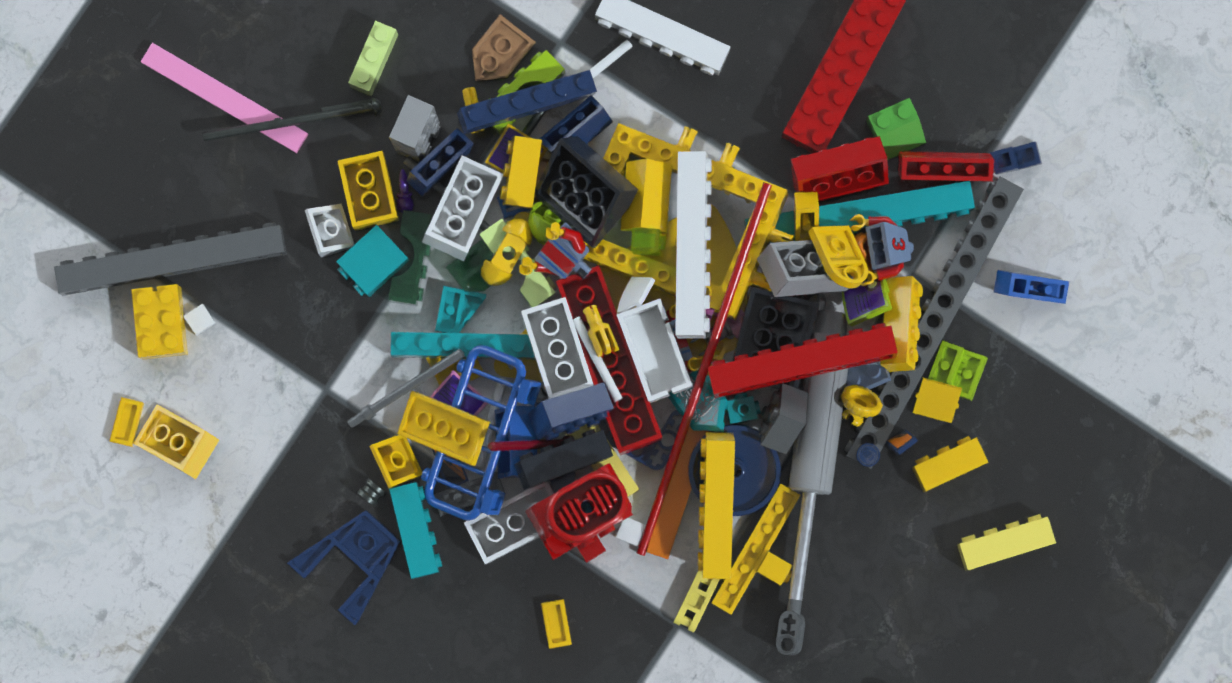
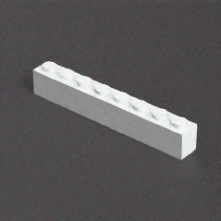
M706 151L678 152L677 338H706V332H710V319L706 318V309H710V295H706V286H710V272H706V263L711 262V251L707 249V240H711V227L707 226V218L711 217V204H707V195H711L712 186L711 181H707L708 172L712 171V159L708 158Z

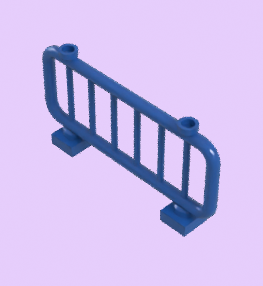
M478 345L470 350L466 360L461 359L457 364V371L462 374L451 406L460 409L464 394L505 410L500 427L491 424L488 427L498 432L495 442L505 441L517 402L535 405L542 383L525 379L526 369L520 359L491 347ZM483 354L514 366L517 371L514 384L473 368L477 356ZM473 372L511 387L512 390L507 406L466 390L471 373ZM482 446V451L491 454L485 471L436 451L431 469L425 468L421 479L426 482L424 494L428 504L467 521L476 519L481 512L487 515H499L506 493L499 490H489L501 451H491L487 447ZM443 459L482 475L483 479L479 492L475 493L439 478L438 475ZM436 481L475 497L476 501L473 509L468 512L435 498L433 491Z

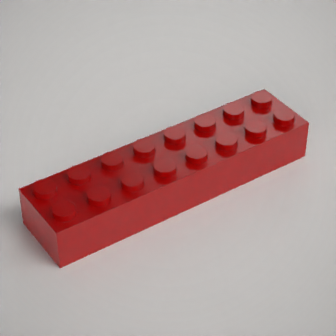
M854 0L783 131L782 138L812 154L827 149L906 0Z
M598 265L591 268L592 270L584 279L574 274L566 279L557 280L556 283L562 298L566 297L572 319L580 317L587 331H589L590 326L583 310L589 306L592 309L591 306L596 305L603 323L609 324L619 347V350L613 352L611 348V353L607 355L602 351L601 358L622 396L621 400L614 402L608 391L614 409L607 414L608 417L606 418L621 456L663 440L651 404L647 399L624 333L616 316L617 312ZM577 332L593 384L604 383Z
M885 323L873 325L869 331L863 332L862 328L851 330L847 336L840 337L839 333L828 335L825 341L817 342V339L803 341V345L794 347V344L781 346L780 351L771 352V349L758 351V356L748 357V354L734 357L735 361L726 363L725 359L711 362L712 366L708 367L714 397L719 398L896 358L898 351L892 326H886Z

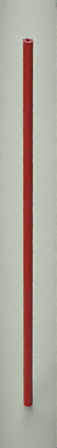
M765 182L762 184L636 552L639 555L645 556L708 373V367L711 365L772 187L771 184Z

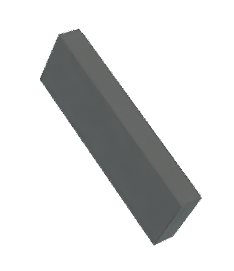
M496 471L494 472L489 490H499L505 493ZM483 477L459 486L478 493ZM454 488L434 494L435 498L460 509L474 505L476 501L475 497ZM438 509L440 517L449 514Z

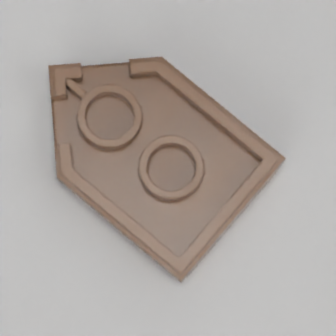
M499 15L472 49L475 81L508 78L536 42L502 15Z

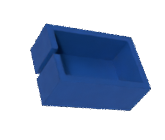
M535 405L516 406L505 441L537 440L528 413L535 408ZM501 408L494 410L496 427H500L505 412ZM537 449L501 451L497 463L498 479L519 478L514 464L519 462V457L532 452L533 455H537Z

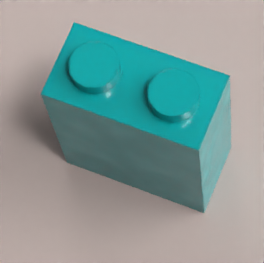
M376 225L336 262L340 266L337 270L345 279L350 277L355 282L353 285L355 290L361 296L366 294L370 297L398 272L409 259Z

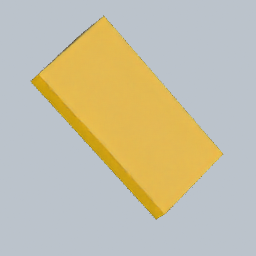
M651 159L626 162L625 178L638 191L629 209L622 216L621 231L667 233L672 165Z

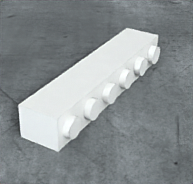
M602 0L595 14V19L598 20V24L602 27L618 29L620 35L627 38L633 36L640 39V44L650 48L653 45L660 49L659 52L669 57H672L673 54L681 58L680 61L688 66L695 64L701 67L700 70L711 76L713 74L719 75L730 51V46L629 0Z

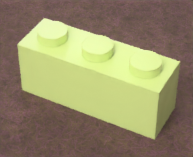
M377 21L374 22L348 82L352 89L372 96L398 37L396 29Z

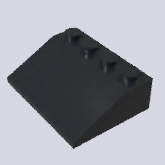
M576 136L559 139L535 189L534 195L564 223L566 222L573 230L580 232L583 240L589 246L595 248L629 209L638 189L581 138Z
M751 287L732 361H735L734 357L748 354V357L758 356V351L771 349V352L780 351L781 346L794 344V347L802 346L803 341L810 340L819 304L791 296L774 297L771 291ZM800 379L783 384L798 389ZM782 383L768 387L779 389Z

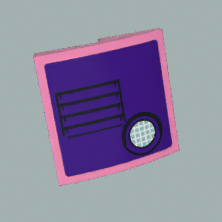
M453 370L430 397L452 405L461 376ZM470 384L467 385L466 390L481 395ZM464 394L460 410L477 416L488 403Z

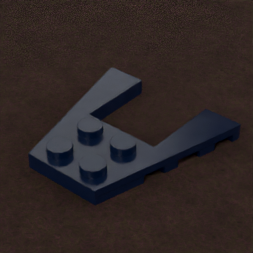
M365 510L290 560L288 564L305 579L336 545L368 575L363 583L338 609L350 622L357 625L401 541L369 511Z

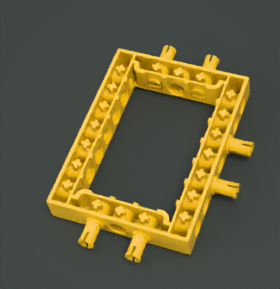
M618 123L603 159L623 177L626 170V162L630 161V154L640 159H651L671 164L672 172L678 174V152H690L691 145L698 132L692 128L689 130V127L684 126L678 144L673 145ZM726 143L720 161L712 160V171L708 172L707 181H711L712 188L724 191L728 196L732 194L745 199L746 203L751 204L752 202L756 204L763 182L772 185L727 315L728 318L736 321L752 283L772 291L768 282H765L767 280L764 273L758 271L759 263L757 258L770 241L773 243L793 241L794 235L775 229L788 198L787 189L734 169L732 164L740 148L735 145L732 147V144ZM749 222L722 286L711 282L710 286H706V295H710V308L715 309V313H719ZM604 239L595 248H592L584 241L585 245L589 248V252L584 257V260L629 278L652 277L655 279L653 288L676 296V268Z

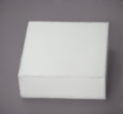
M204 304L184 315L185 320L196 336L216 324Z
M627 518L622 521L616 538L637 546L646 525Z

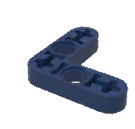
M678 410L673 411L661 430L662 436L669 433L673 435L675 440L677 434L673 430L666 428L668 425L673 427L675 424L674 415L677 417L680 415ZM609 430L606 438L610 445L618 450L616 444L612 442L613 438L610 436L611 430ZM659 441L653 445L643 447V452L639 455H633L631 452L625 455L652 470H661L668 462L673 445L667 447ZM656 445H659L663 450L669 451L668 455L664 452L661 455L662 464L652 465L653 461L650 457L652 455L656 456L659 452L658 449H655Z

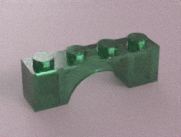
M403 210L400 234L412 243L414 261L405 273L392 277L389 301L391 303L417 307L418 301L422 302L424 288H421L422 279L427 277L428 266L424 264L426 256L430 257L431 246L422 241L431 223V214Z

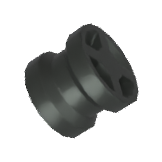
M368 478L365 481L366 485L360 488L357 493L375 507L377 499L380 496H384L386 492Z

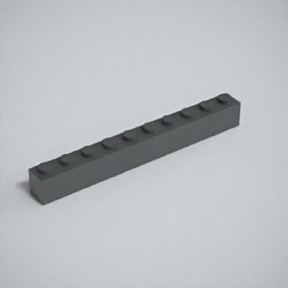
M274 222L262 225L263 228L255 230L253 227H244L238 233L231 234V231L219 232L217 237L209 238L208 235H201L195 237V241L186 242V239L172 241L173 245L168 246L158 243L150 245V249L141 250L140 247L131 248L125 254L109 252L103 258L96 259V256H87L82 258L83 261L74 263V260L61 261L60 266H54L58 293L66 296L287 255L283 229Z

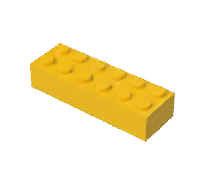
M705 432V439H701V457H705V461H700L701 480H704V484L699 486L700 503H703V507H699V526H703V530H698V543L702 552L697 554L698 571H702L703 578L731 579L735 439L733 433Z

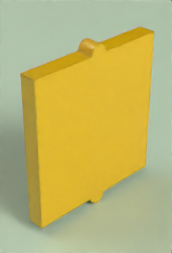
M923 378L919 392L915 394L917 399L913 413L952 423L955 410L959 408L958 400L962 388Z

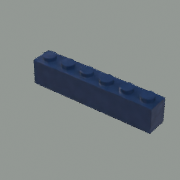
M587 70L461 107L457 115L465 135L586 99L591 95L593 96L597 89L591 71Z

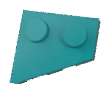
M443 286L435 332L460 333L486 299L487 294Z

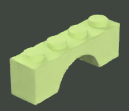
M502 218L480 233V237L493 255L506 235L503 227L507 225V222L505 223ZM527 245L519 257L521 263L524 257H529L527 252L530 249ZM511 246L505 247L502 253L515 256V250ZM533 269L531 274L525 275V281L520 289V293L532 308L541 305L554 296L555 291L553 289L556 288V285L549 276L545 278L541 272H535Z

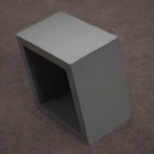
M783 383L778 391L773 392L770 404L764 406L760 416L763 419L759 429L762 446L784 454L788 452L806 424L807 392Z

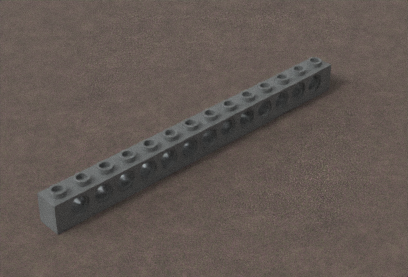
M1001 176L996 181L990 182L986 190L989 193L985 201L981 199L975 210L978 213L976 219H970L964 230L967 232L964 241L959 239L953 250L957 252L954 259H948L942 270L946 272L943 279L940 280L938 278L932 288V291L935 292L932 299L927 298L921 308L924 314L920 320L918 319L920 336H924L928 344L925 348L917 345L918 361L915 370L891 372V381L879 385L877 388L880 391L878 397L883 406L880 413L876 416L883 418L884 425L881 428L874 427L872 424L873 417L863 420V423L855 429L858 431L854 440L850 438L844 449L847 451L846 458L862 466L857 461L856 453L858 448L862 446L861 438L863 436H870L873 440V445L881 452L1024 190L1023 188ZM1000 198L1003 201V207H994L992 199ZM983 217H988L992 220L993 225L991 228H985L982 225L981 219ZM972 237H978L981 240L982 245L980 248H975L971 245L970 240ZM961 257L970 259L971 266L969 268H964L960 265L959 260ZM949 277H957L960 280V286L958 288L951 287ZM944 296L948 298L949 306L947 308L939 306L938 297ZM929 316H934L938 319V326L936 328L928 326L927 318ZM896 376L904 377L906 384L903 388H899L894 384ZM884 396L894 398V407L887 408L883 404ZM862 466V467H864V468H866V469H868V470H870V469L872 468V466H871V467Z

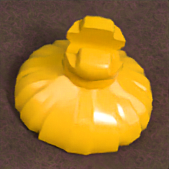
M849 385L843 389L841 399L846 409L842 416L848 419L852 415L854 417L852 422L854 426L858 427L863 423L864 418L874 417L880 413L883 406L878 395L870 389L858 385Z

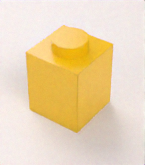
M768 552L757 573L781 586L783 582L786 584L789 582L792 576L790 569L793 565Z

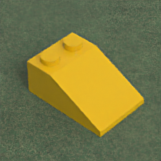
M157 404L133 444L190 477L197 479L219 439Z

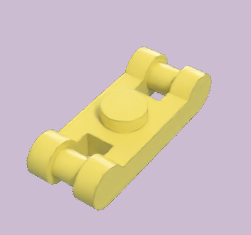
M698 571L673 623L677 625L682 624L694 633L720 579L703 578L702 571ZM700 582L708 585L706 592L698 589ZM687 609L695 613L693 619L685 616Z

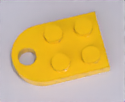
M812 227L808 233L827 275L842 287L857 288L868 276V267L850 227Z

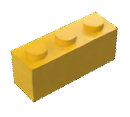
M513 136L511 141L508 140L506 154H510L509 162L504 164L503 177H506L505 186L501 187L500 199L503 200V205L527 209L533 207L542 140Z
M967 436L957 441L959 446L950 449L948 445L937 450V456L931 459L926 455L915 461L917 465L912 467L923 492L988 463L977 437L971 440L970 436Z

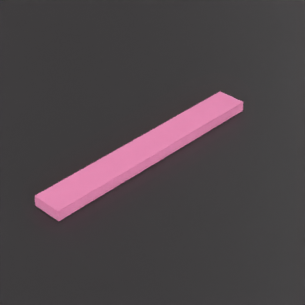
M154 43L150 45L141 60L142 64L247 125L279 118L276 114ZM295 125L260 131V133L296 154L308 136L307 132Z

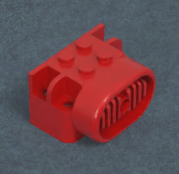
M610 463L563 487L525 511L552 560L579 546L580 550L596 541L594 539L595 536L599 535L602 538L616 530L614 525L633 515L626 489ZM582 502H588L591 505V513H584L581 510Z

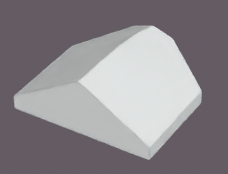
M631 277L620 299L617 314L628 311L635 306L640 307L653 286L655 279L652 277Z

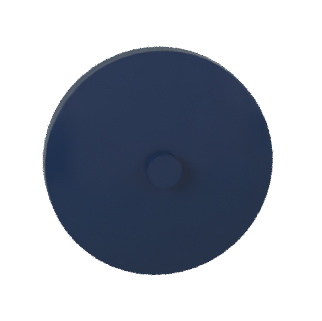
M742 424L724 425V432L722 433H733L735 439L733 516H743L762 508L775 494L781 476L780 460L776 450L761 445V435L757 429ZM701 439L695 445L688 465L690 484L699 500V486L704 484V480H701L700 461H705V457H701Z

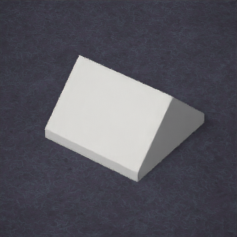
M342 204L305 210L318 254L322 258L351 249L355 245Z

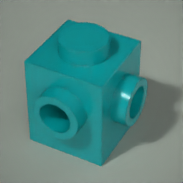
M747 393L734 395V400L727 402L726 411L729 424L757 420V414H761L758 400L754 401V397H748Z

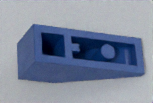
M997 270L994 293L1066 304L1069 281Z

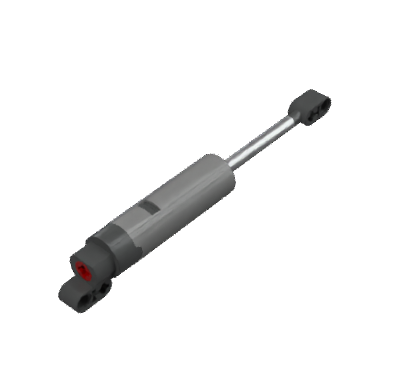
M817 293L818 299L816 303L819 306L810 339H817V342L825 341L826 336L839 333L840 337L846 336L848 325L846 315L842 312L825 310L826 297L823 293ZM815 294L801 295L800 299L809 301L810 297ZM848 369L803 378L802 391L808 393L806 424L794 442L788 486L791 490L802 492L803 494L787 611L780 616L776 639L777 650L784 655L798 654L803 645L805 618L801 614V605L816 494L830 495L832 493L844 405L841 395L846 387ZM789 619H795L796 623L789 624ZM787 631L795 632V635L787 634ZM788 639L793 641V648L790 651L785 647Z

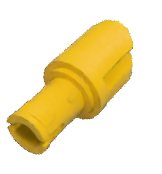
M592 305V309H590V306L585 308L583 313L590 326L588 335L597 356L601 357L602 351L605 355L610 354L611 348L613 352L618 351L619 347L609 324L603 323L597 306Z

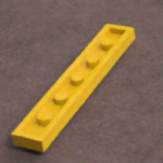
M783 484L779 485L732 566L731 579L724 580L712 601L713 605L732 615L798 501L800 494Z

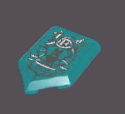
M693 371L689 374L693 386L698 371ZM708 374L690 427L694 431L724 432L725 423L723 421L728 400L725 396L714 397ZM693 388L673 394L672 391L669 393V400L682 417Z

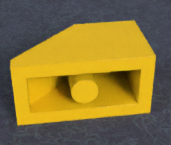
M817 192L794 193L795 241L811 240L808 231L812 227H819Z

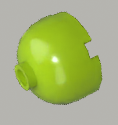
M537 202L529 213L528 224L537 242L545 245L549 240L546 238V228H551V224L554 222H558L561 227L564 222L547 206H543L542 202Z

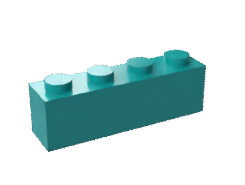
M415 482L389 489L411 579L439 573V567H442L440 554H435L433 545L437 544L434 531H429L428 522H431L429 509H424L422 500H425L423 486L419 487L418 483Z

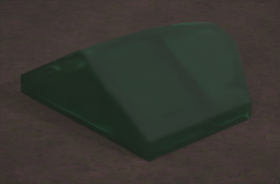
M481 239L469 249L464 261L457 258L446 266V269L465 292H484L492 285H488L482 278L481 268L485 260L491 261L494 254Z

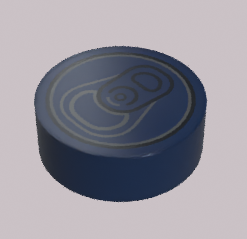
M867 443L858 448L856 458L862 466L871 467L879 461L880 452L875 445Z

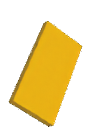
M411 391L397 434L469 465L476 466L490 422L417 391Z

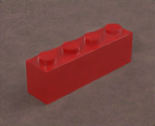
M899 151L898 174L901 180L993 181L994 158L990 153Z

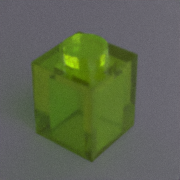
M632 228L631 252L633 255L661 256V250H665L666 236H662L660 229Z

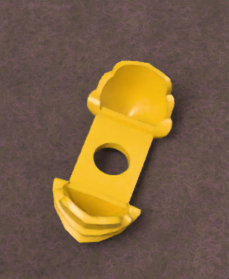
M512 219L503 227V231L506 232L504 239L492 260H485L481 268V276L488 285L499 286L512 278L511 271L526 245L530 246L533 235L526 220ZM507 246H511L515 250V256L510 260H506L502 255L503 249Z

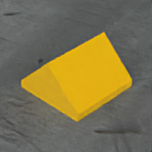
M397 435L369 446L389 489L398 487L422 475V470L406 437Z

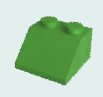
M910 98L869 115L866 119L873 138L880 136L887 160L899 156V151L908 152L926 144L920 119Z

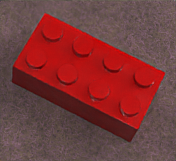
M880 136L866 138L863 141L851 144H843L832 149H823L813 154L800 155L797 158L791 159L793 184L796 193L817 192L818 202L889 184L887 156Z

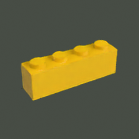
M913 276L888 278L887 284L890 291L888 296L892 309L884 312L883 323L886 326H892L898 354L896 358L881 361L880 365L889 372L915 370V362L918 361L916 347L917 340L920 338L918 319L921 318L919 304L920 297L923 295V288Z

